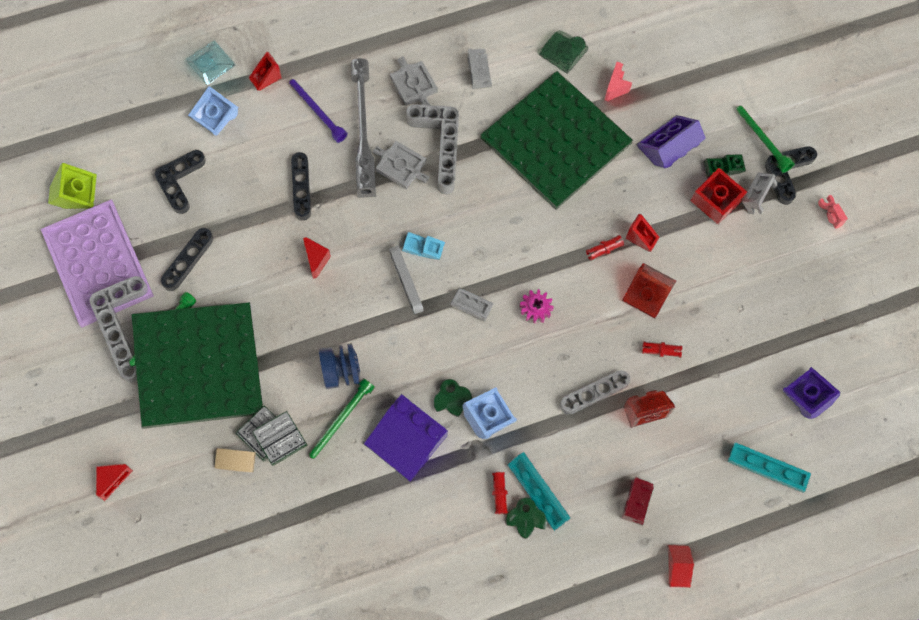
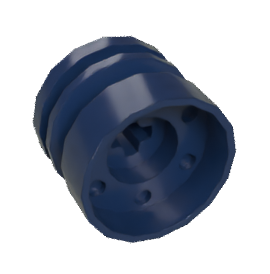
M352 343L347 344L348 353H344L343 345H339L338 355H335L332 347L319 349L326 390L338 388L339 378H344L345 384L347 386L350 385L349 376H353L354 384H359V361Z

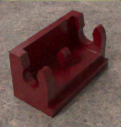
M638 477L632 480L621 519L643 526L654 490L653 483Z

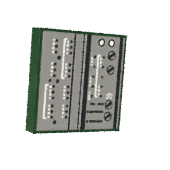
M265 405L235 433L253 452H256V455L263 462L267 459V456L252 431L276 417Z
M288 411L252 431L272 467L308 446Z

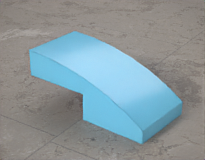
M408 232L402 251L425 258L440 260L445 242L430 236L424 238Z

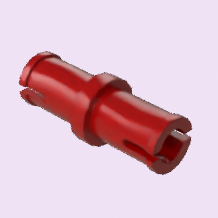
M617 235L612 239L603 240L599 245L587 249L586 255H590L588 259L592 261L599 256L608 255L610 251L624 246V241H619L622 237Z
M643 341L642 347L646 348L642 349V354L659 355V357H682V352H678L683 349L682 345Z
M505 472L492 473L494 486L492 496H494L495 514L508 513L506 500L508 490L505 487Z

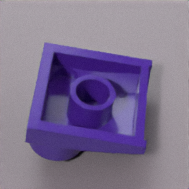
M812 367L789 386L783 388V392L800 408L801 414L808 419H814L834 404L841 393Z

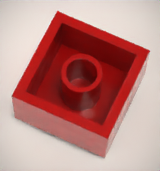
M718 168L694 192L690 201L716 224H719L742 202L747 191Z

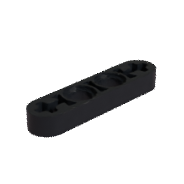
M297 152L291 158L293 206L296 218L304 221L311 216L309 162L305 153ZM298 159H302V169L298 166ZM300 174L306 176L305 180L301 182L297 181L296 177ZM305 191L307 195L304 198H298L297 193ZM300 204H304V208H305L304 214H301V213H300V211H301V205H300Z
M198 229L163 274L161 283L167 291H174L179 288L212 244L213 235L209 229ZM207 234L208 239H201L200 236H206ZM191 248L198 249V253L195 256L188 255V251ZM186 263L187 267L185 270L179 271L177 270L178 264ZM168 279H169V280H172V279H173V280H174V283H173V284H172V283H169V284H168V283H167V280H168Z

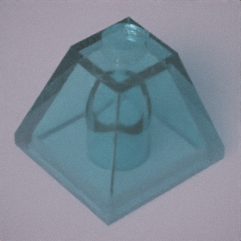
M215 40L186 59L187 63L206 85L236 66Z

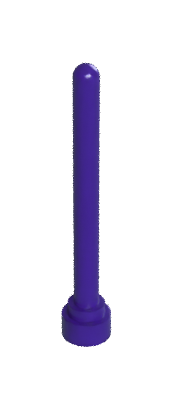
M291 79L289 84L331 130L332 138L337 143L344 141L348 136L345 129L336 126L295 79Z

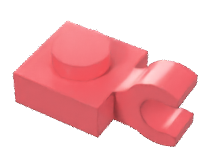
M828 195L826 198L829 203L824 202L823 198H821L818 204L822 209L828 211L826 214L829 222L833 224L835 229L841 227L848 218L839 203H835L832 195Z

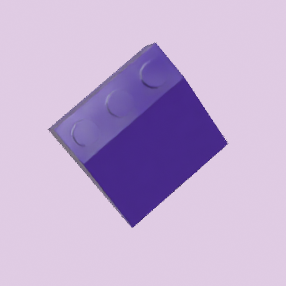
M401 394L385 413L364 445L408 481H411L448 437V430Z

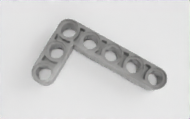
M410 105L406 111L409 126L414 128L441 129L438 189L442 194H451L455 188L459 112L455 107ZM443 182H449L450 184L444 185Z
M138 276L99 290L90 297L91 307L119 374L128 382H135L137 380L136 366L129 364L134 354L114 308L140 298L147 293V284ZM136 284H142L141 289L137 291L133 290V287ZM118 291L124 292L121 298H115V294ZM104 298L105 303L102 306H97V301ZM112 316L111 322L105 324V317ZM114 333L120 334L118 340L111 341V336ZM123 350H127L126 357L123 359H119V353ZM134 368V374L129 377L126 376L127 369Z

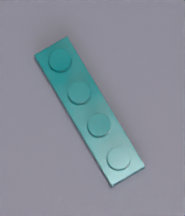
M736 442L733 444L727 461L802 493L806 492L811 476L810 472Z
M524 452L507 464L530 498L535 502L537 508L544 512L547 522L554 531L571 519Z

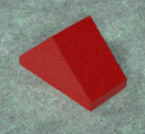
M269 52L264 54L249 76L250 81L258 91L281 79L279 66Z
M638 214L630 226L625 239L651 252L660 237L643 215Z
M305 237L303 241L312 276L315 279L329 261L331 254L328 248Z
M126 464L96 467V495L103 501H106L133 470Z
M668 545L669 587L690 588L694 568L690 547Z

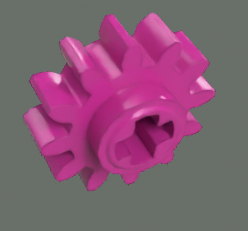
M538 289L536 294L530 290L529 297L523 295L520 307L523 308L521 315L527 314L526 321L533 318L534 324L537 322V319L544 323L545 317H551L550 312L553 311L554 306L550 304L553 299H546L547 292L541 295L540 289ZM536 304L537 307L540 306V308L537 309L536 307H533V305Z

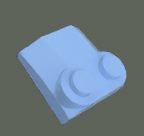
M209 86L188 116L217 136L229 121L236 118L239 107Z
M496 387L463 404L465 418L475 434L481 439H488L492 434L517 421Z

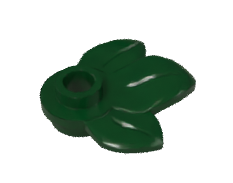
M447 379L442 382L440 392L434 397L435 410L440 412L447 408L450 414L459 417L463 411V402L471 400L472 394L468 388L459 386L457 381ZM451 386L454 390L452 392H448L446 388Z
M522 498L518 501L516 508L508 512L506 524L507 526H516L519 535L527 539L535 527L546 529L547 520L544 512L536 508V504L531 498ZM523 505H529L530 510L528 512L523 511Z

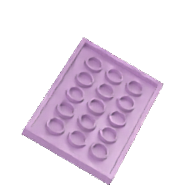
M112 199L41 229L81 328L97 321L90 304V297L99 290L134 276L141 277L147 284L148 290L144 296L114 308L116 313L154 297ZM136 284L133 287V290L137 291L141 289L142 284ZM118 291L115 294V298H121L124 292ZM99 299L97 306H102L105 303V299Z

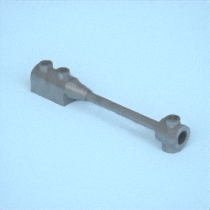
M357 58L351 61V79L357 83L360 131L358 152L355 158L358 198L376 197L374 157L367 141L364 83L369 80V62L366 59Z

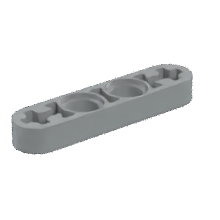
M399 247L390 248L391 259L414 315L423 312L422 303Z
M620 370L566 395L561 401V410L565 414H573L625 389L630 383V375L626 371ZM618 376L625 378L624 384L618 382L614 385L616 389L613 388L612 383L617 381ZM607 384L609 391L607 393L600 392L599 385ZM589 392L592 395V400L584 401L581 394ZM575 396H577L578 402L573 404V409L565 407L567 401L572 403L576 401Z

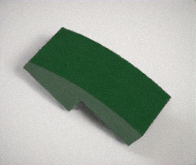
M742 154L725 155L723 158H706L704 160L707 178L718 168L728 176L746 171Z

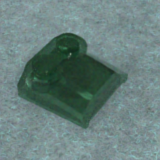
M559 30L545 43L539 56L568 74L588 51L589 46L586 45V41L582 37H573Z

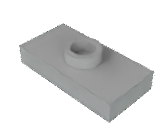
M459 287L451 302V306L486 321L493 303Z

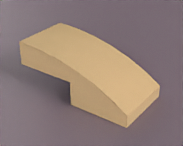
M217 448L215 468L254 472L256 452Z

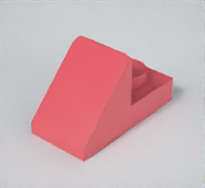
M616 62L604 99L605 101L624 95L631 89L632 82L622 80L625 71H622L623 63Z

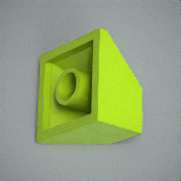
M61 163L50 185L48 204L64 209H90L94 207L97 174Z

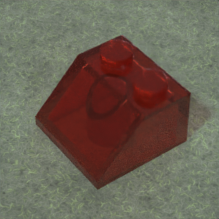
M642 263L622 301L655 319L677 280Z
M657 390L649 391L646 393V396L642 397L638 395L631 396L623 406L631 428L667 418L675 409L674 403L664 391L657 392Z

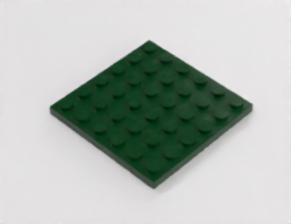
M558 71L480 134V138L555 210L633 143V139Z
M250 302L131 314L142 429L254 416L263 407Z

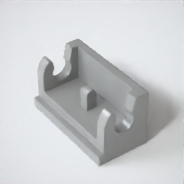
M468 49V64L473 89L492 87L487 54H484L486 53L485 49Z
M757 173L742 201L749 214H754L755 209L758 210L759 214H762L763 208L761 204L771 185L773 188L777 186L774 174Z

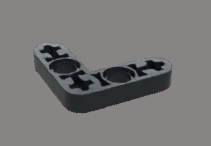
M811 146L781 152L783 156L795 158L796 162L791 169L812 164L818 155L816 149ZM772 154L766 160L765 168L768 174L775 175V180L776 176H782L785 179L784 183L777 182L776 188L773 189L779 202L789 205L795 199L796 191L788 171L782 173L778 168V164L777 166L771 164L772 161L777 163V159Z
M193 150L159 167L155 171L157 182L172 208L178 214L188 212L190 204L176 180L205 165L206 158L200 150ZM198 157L200 161L197 162L194 158ZM179 164L185 165V169L182 171H177L176 167ZM164 173L167 176L165 179L161 176ZM170 187H177V191L174 194L167 193ZM177 198L180 199L181 203L183 204V207L180 208V206H178V203L176 201Z

